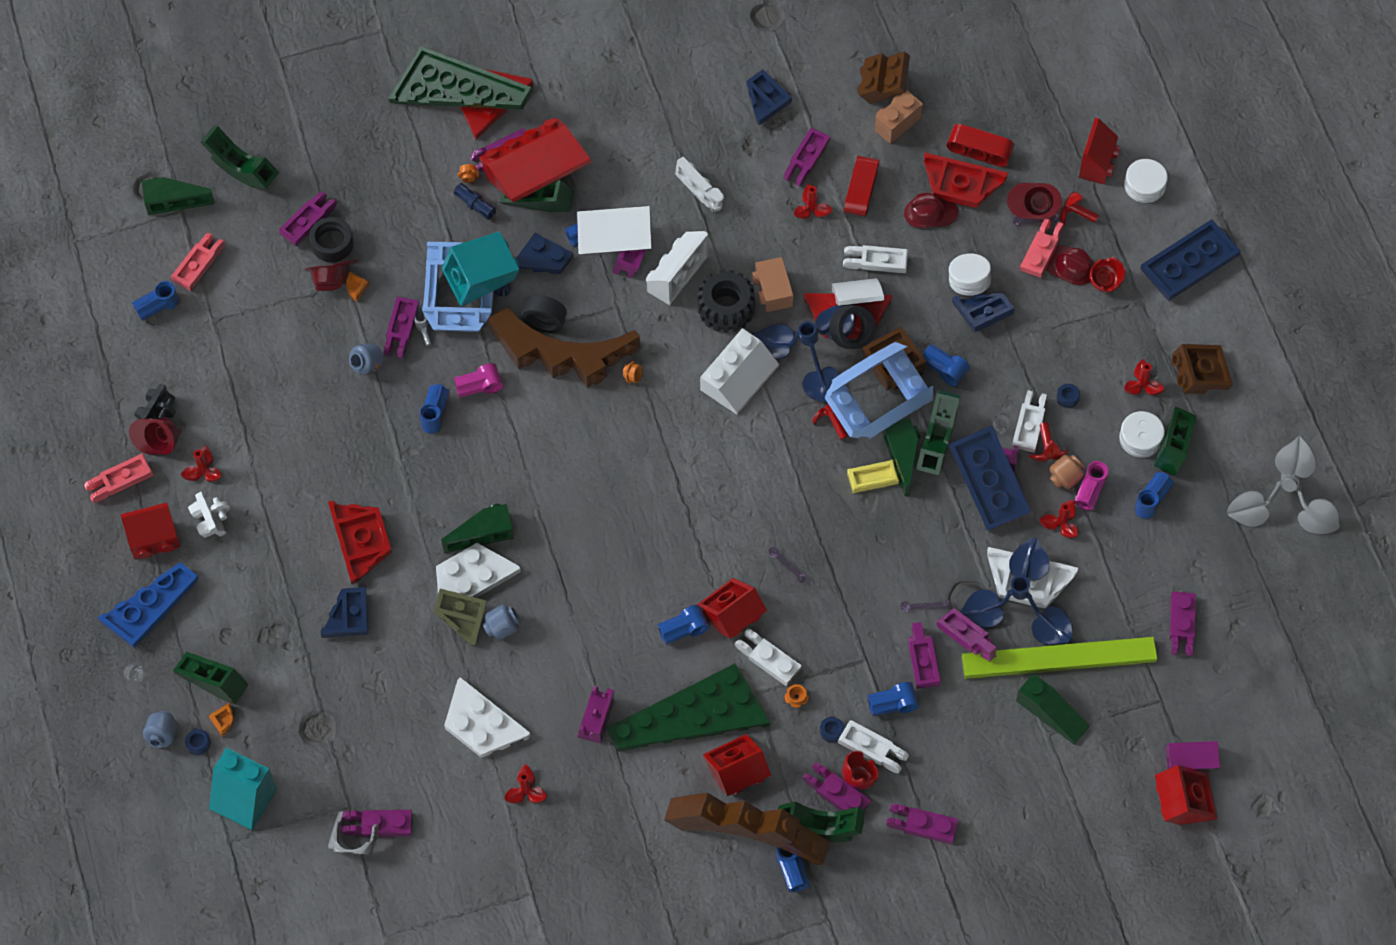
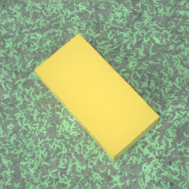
M893 460L847 469L853 493L899 483Z

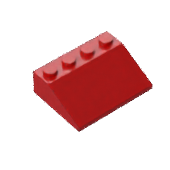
M558 118L546 120L543 125L535 129H529L523 135L509 139L504 145L490 149L479 157L487 180L513 203L591 163L587 153L567 126Z

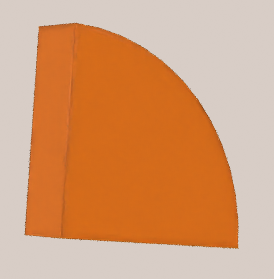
M349 271L346 278L347 291L350 297L357 302L368 288L369 281Z
M230 703L209 715V719L222 737L229 732L234 721V714Z

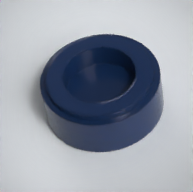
M1073 384L1061 385L1056 395L1057 402L1065 408L1076 406L1080 399L1079 389Z
M828 717L821 722L820 735L827 742H837L844 731V724L836 717Z
M195 729L187 734L185 744L190 753L201 755L209 750L211 740L206 731Z

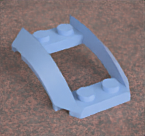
M427 242L425 292L422 311L435 331L479 332L492 313L493 291L481 297L480 308L437 307L439 266H443L450 248L463 242Z
M894 342L832 380L825 399L850 437L860 438L862 436L871 439L933 400V386L927 387L904 352L907 346ZM883 363L907 401L870 423L846 385Z

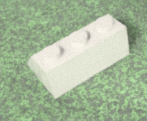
M705 231L685 232L681 238H677L672 246V250L662 256L656 270H652L646 278L647 292L670 305L708 258V233Z
M742 328L700 377V390L738 415L779 367V363L761 340Z

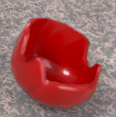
M1114 257L1099 259L1091 267L1089 279L1092 286L1100 292H1113L1123 284L1126 271L1123 263Z
M861 751L850 752L846 755L842 767L844 780L850 786L857 789L871 788L877 782L879 775L874 760L867 761Z

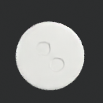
M1140 159L1133 162L1127 169L1124 187L1127 194L1135 201L1151 203L1160 199L1164 194L1168 175L1165 168L1159 162L1151 159Z
M963 254L953 259L949 265V284L955 292L967 296L978 295L986 291L991 284V265L989 261L978 254Z
M1139 411L1130 414L1123 421L1119 434L1122 448L1128 454L1135 457L1145 458L1154 455L1160 448L1164 438L1163 423L1157 416L1149 412Z

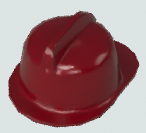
M1020 183L1014 186L1007 196V206L1011 213L1023 219L1051 218L1057 214L1062 203L1061 194L1058 189L1046 183Z
M931 193L918 194L904 209L906 222L916 228L948 226L958 216V209L955 203L940 200Z
M1061 245L1057 246L1046 270L1050 274L1071 284L1085 285L1090 282L1089 274L1094 262L1083 249Z
M351 260L329 266L308 267L304 270L311 272L316 291H333L340 288L345 282L347 266L359 262V260Z
M167 418L138 419L131 424L129 429V437L136 449L146 454H170L178 442L179 435L182 433V429L177 428Z

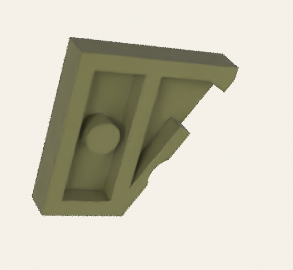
M440 588L433 613L470 645L475 646L487 600Z

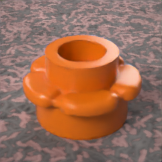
M465 164L460 166L457 176L465 183H472L479 177V172L476 165Z
M635 361L625 365L623 369V377L629 384H632V382L638 383L642 377V366L636 364Z
M798 684L790 686L784 696L786 703H790L791 707L799 708L802 704L805 705L809 697L806 694L807 690Z

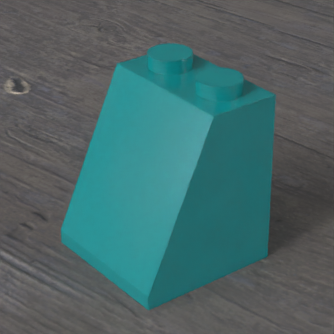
M499 231L452 246L441 269L462 307L514 281L519 272V263L516 258H513L507 240L503 239Z
M226 748L213 768L209 810L252 831L277 790L270 769Z

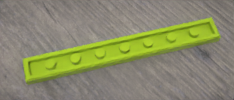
M1154 637L996 650V657L990 662L981 657L980 654L975 655L973 653H962L961 658L964 679L1152 663L1157 661Z

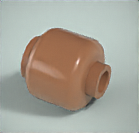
M1063 455L1051 465L1050 473L1052 476L1049 479L1058 489L1062 486L1070 490L1084 477L1083 470L1085 467L1074 455Z

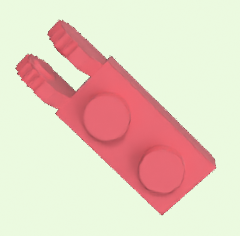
M1044 219L1040 231L1037 232L1020 266V271L1042 278L1059 244V238L1064 228L1063 223L1058 222L1053 236L1046 234L1050 228L1051 219Z
M210 233L204 235L172 274V282L191 291L217 258L216 256L224 249L225 242L219 239L209 250L207 248L212 243L214 237Z
M140 454L101 472L100 475L87 481L84 486L87 491H92L101 487L104 483L105 487L95 491L90 496L92 502H100L109 495H114L152 477L153 473L144 455Z

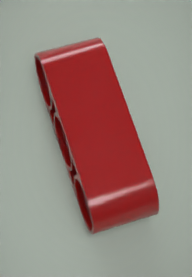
M963 124L954 125L946 144L948 150L953 153L998 167L1007 166L1015 146L1008 138Z
M857 155L845 200V213L866 217L880 160Z

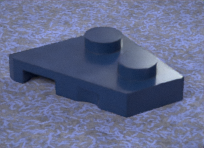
M764 69L746 81V87L758 125H761L792 102V97Z
M534 233L516 259L519 263V268L532 269V272L542 273L546 271L553 274H561L572 260L573 253Z
M1003 293L973 295V298L960 299L959 296L952 297L953 305L974 332L1014 314V307Z
M366 587L341 589L337 597V603L332 607L325 627L321 629L322 638L368 635Z

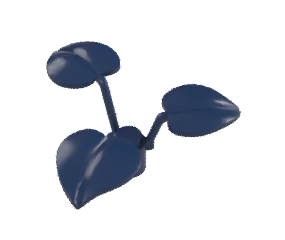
M853 304L836 305L824 310L818 315L815 322L816 325L811 321L802 322L798 327V331L795 332V338L792 330L783 324L768 326L760 331L753 332L752 335L761 340L776 360L786 358L789 355L790 347L795 346L799 338L803 345L810 346L816 371L806 374L802 382L803 390L811 399L828 403L825 395L831 387L832 380L839 376V373L833 367L820 369L814 344L818 341V334L822 336L827 334L832 339L829 332L832 315L837 309L843 306H854ZM849 314L844 321L843 332L845 337H848L854 329V314Z
M1036 537L1021 544L1012 554L1009 560V569L1015 577L1011 580V590L1007 591L1006 596L1001 602H999L998 596L994 592L982 589L974 592L960 610V613L980 628H992L1003 620L1004 614L1000 607L1005 605L1010 596L1018 600L1027 598L1035 614L1038 616L1032 623V634L1038 642L1045 645L1069 643L1072 639V625L1067 614L1055 606H1048L1041 614L1030 594L1029 579L1039 580L1047 574L1050 565L1048 555Z

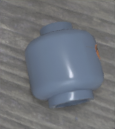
M374 343L360 344L353 347L350 351L349 363L358 374L373 373L381 368L383 354L381 349Z
M502 604L486 613V623L483 626L489 637L493 635L496 639L503 640L518 631V624L521 621L512 606L508 607Z
M159 711L153 713L147 719L143 729V737L154 748L168 747L174 741L178 730V723L169 712Z

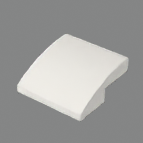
M877 278L832 283V293L835 294L837 305L884 300L883 291Z

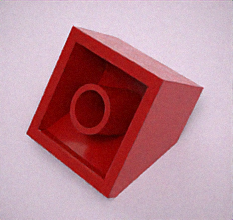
M1096 117L1094 118L1083 153L1078 178L1105 185L1107 176H1112L1115 164L1111 162L1113 158L1117 159L1120 146L1117 145L1118 136Z
M167 502L120 514L134 559H145L152 554L160 552H172L175 548L180 547L175 522Z
M735 578L729 580L697 604L715 629L728 638L738 636L746 626L758 621L761 615L767 612L756 589Z
M747 734L703 754L719 788L727 796L739 794L744 788L760 784L765 778L772 776L763 751Z
M1176 765L1155 774L1156 790L1159 794L1161 814L1165 822L1183 825L1218 819L1207 772Z

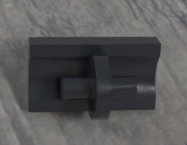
M159 384L157 389L149 388L146 393L145 399L148 401L146 408L138 407L134 413L137 419L172 418L176 413L172 408L175 397L167 391L165 385Z

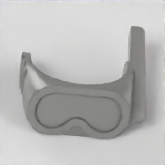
M338 812L328 848L334 850V852L372 855L377 836L379 835V825H373L370 842H366L362 847L353 850L347 847L342 840L343 812Z

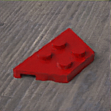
M487 70L524 85L533 86L531 78ZM460 107L476 140L508 110Z
M924 153L923 161L931 192L940 200L978 208L1008 177V172Z
M804 293V302L808 304L815 322L821 312L837 305L835 294ZM884 295V300L856 303L853 305L868 309L873 315L876 327L883 318L888 305L890 306L892 295ZM854 314V329L846 338L857 339L860 336L862 323L856 314Z
M328 501L352 585L392 553L378 507H361L360 505L350 503L347 506L336 504L335 501Z

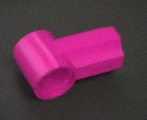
M494 363L484 364L476 372L454 377L459 398L479 392L492 394L503 388L497 365Z
M1094 461L1089 464L1074 500V503L1079 508L1084 510L1094 509L1101 490L1106 484L1108 475L1106 464L1101 461ZM1097 472L1100 473L1102 477L1095 478L1091 474Z

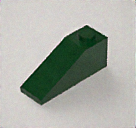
M153 177L142 181L144 204L148 215L215 204L210 188L165 177Z
M556 180L514 203L502 193L500 203L547 212H570L574 190L561 180Z
M1175 406L1164 433L1163 441L1158 449L1154 467L1172 475L1177 474L1187 456L1197 415Z
M911 418L896 422L883 430V438L891 460L894 462L904 496H908L910 493L917 441L920 439L918 427L913 426Z
M493 504L488 508L482 509L443 537L441 541L444 553L467 549L476 543L487 545L514 539L507 504Z
M189 652L184 654L173 670L180 677L216 697L236 704L249 685L234 668Z
M1033 673L1018 690L1016 702L1075 745L1089 728L1086 721L1063 697L1036 674Z

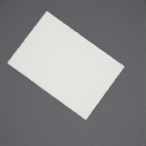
M649 206L577 212L579 254L651 249Z

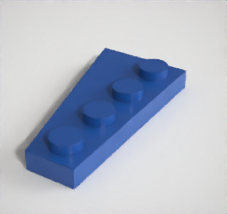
M180 562L157 577L154 583L146 588L142 587L135 592L134 596L125 602L121 601L115 605L113 610L107 614L103 613L97 618L99 622L131 647L135 648L198 582L199 577Z

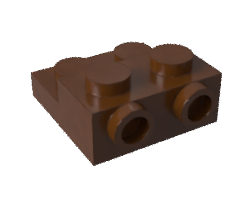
M904 51L889 57L880 53L866 58L864 66L860 67L862 81L857 87L859 96L869 104L905 93L910 55Z
M902 327L862 347V353L868 358L894 342L905 345L907 347L904 349V352L920 376L924 374L926 360ZM883 363L874 367V375L886 391L891 388L894 391L899 389Z
M1181 344L1174 351L1171 363L1174 367H1177L1179 373L1177 383L1179 387H1183L1184 394H1205L1209 389L1229 390L1233 386L1221 345Z

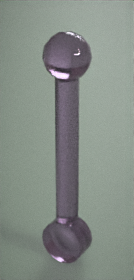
M1057 214L1048 218L1053 223L1060 221V217ZM1013 218L1015 226H1020L1022 223L1044 221V219Z
M776 547L769 549V555L776 557L797 577L798 582H805V574L799 573L778 553Z
M946 599L942 602L909 604V602L904 601L901 603L900 608L903 612L913 608L943 607L948 609L951 603Z

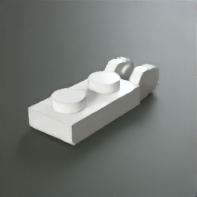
M684 157L678 159L675 175L712 212L720 211L722 208L721 202L724 199L721 191L718 188H712L709 180L699 174L693 163L688 162Z
M863 245V247L847 246L844 249L846 256L857 258L862 256V259H845L843 267L847 269L857 270L861 268L862 270L906 273L907 249Z
M1027 390L1025 402L1022 403L1012 448L1015 445L1020 450L1035 453L1040 433V424L1045 412L1044 405L1047 394L1042 393L1038 402L1039 407L1030 405L1033 391Z
M747 629L744 635L748 640L757 645L754 650L740 639L735 643L736 648L748 656L750 661L785 686L792 681L802 668V665L764 638L762 639L751 629Z
M852 720L849 721L838 739L839 744L852 751L863 752L865 758L874 760L876 764L883 765L894 773L899 774L902 768L898 763L887 758L888 753L890 752L894 757L906 761L909 757L906 751L893 745V742Z

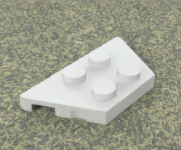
M476 543L436 566L438 592L441 588L477 598L519 574L521 570L515 563Z
M988 547L987 557L999 598L1003 599L1007 591L1011 590V580L1015 577L1009 569V560L1013 552ZM1049 561V570L1043 578L1039 580L1029 579L1030 594L1036 606L1044 609L1047 608L1077 575L1078 567ZM1010 596V598L1008 599L1010 601L1031 605L1027 598L1023 600H1018L1013 596Z
M462 678L457 680L444 726L448 732L479 757L483 758L496 750L510 747V744L521 739L525 741L531 737L530 732Z

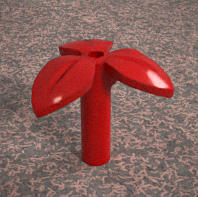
M808 184L802 194V201L807 206H798L793 214L797 218L807 219L810 217L811 211H813L817 217H824L832 212V208L825 203L816 204L818 200L817 188Z
M1077 192L1070 193L1062 207L1060 222L1064 224V227L1066 215L1071 211L1094 223L1099 217L1098 214L1077 204L1083 200V197Z
M1142 359L1134 370V376L1139 381H1128L1124 385V390L1129 394L1138 395L1141 389L1144 388L1148 395H1156L1163 392L1164 387L1158 381H1148L1152 366Z
M829 404L817 411L812 420L813 425L823 415H827L839 439L842 440L848 437L846 430Z
M1044 422L1040 424L1044 453L1041 455L1028 454V457L1035 461L1047 462L1049 459L1057 460L1069 451L1066 449L1060 452L1059 446L1052 440L1049 423Z
M203 445L200 450H195L193 453L197 467H187L181 473V477L188 481H198L202 474H204L206 481L209 482L217 481L222 477V473L218 468H208L213 462V456L206 445Z
M1069 500L1061 505L1058 510V518L1052 514L1044 515L1040 518V523L1049 530H1055L1061 526V535L1068 538L1078 536L1076 525L1067 522L1075 517L1076 508L1073 500Z
M524 764L518 772L517 781L521 788H511L504 796V800L512 804L521 803L525 795H528L531 803H539L547 799L544 789L541 787H530L534 783L535 777L527 764Z

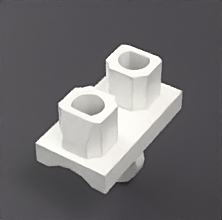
M203 492L196 494L197 501L188 508L194 518L199 519L202 516L205 518L203 522L196 526L199 534L205 538L213 534H217L220 537L226 534L222 521L227 519L225 513L230 510L229 503L226 501L220 502L219 497L212 500L211 497H205Z

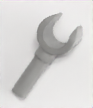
M424 315L425 320L422 322L417 321L415 316L416 329L423 334L426 346H431L432 343L428 334L429 322Z

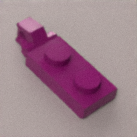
M955 608L937 621V627L971 653L975 655L980 654L981 657L989 662L996 657L997 648L992 644L988 633Z
M922 622L912 623L911 631L913 637H908V650L916 689L940 686L932 638H930L929 634L924 635Z

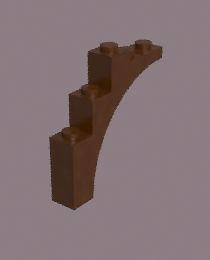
M509 307L488 318L490 330L518 369L530 366L536 359H539L551 377L555 378L558 375L566 374L573 367L587 388L593 384L601 383L607 377V366L615 365L619 359L626 355L634 354L640 348V336L636 330L602 342L577 343L551 338L533 330L519 320Z
M709 793L671 798L664 821L681 831H714L764 842L798 855L815 865H823L830 841L799 824L800 819L783 809L761 811L746 801L725 803Z

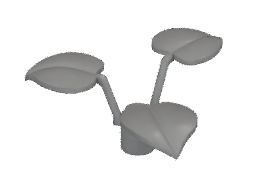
M1298 436L1277 453L1275 465L1281 472V480L1276 483L1275 489L1266 501H1264L1262 493L1248 491L1235 498L1227 509L1228 516L1237 522L1249 527L1259 526L1268 519L1269 509L1267 505L1272 502L1280 488L1287 492L1296 490L1302 507L1305 509L1298 514V521L1303 529L1313 534H1328L1338 530L1340 527L1339 513L1332 502L1326 499H1315L1310 502L1309 506L1305 502L1301 486L1299 485L1300 477H1309L1315 470L1316 461L1311 447L1301 436Z

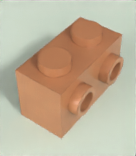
M907 90L902 95H897L889 106L877 112L875 116V132L889 144L893 143L921 119L923 103Z
M782 257L756 262L752 278L754 285H758L760 289L757 292L760 305L764 304L766 312L793 307V293Z

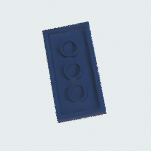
M1211 219L1141 264L1140 269L1164 297L1170 301L1240 256L1241 251Z
M992 425L949 444L987 531L1031 512Z

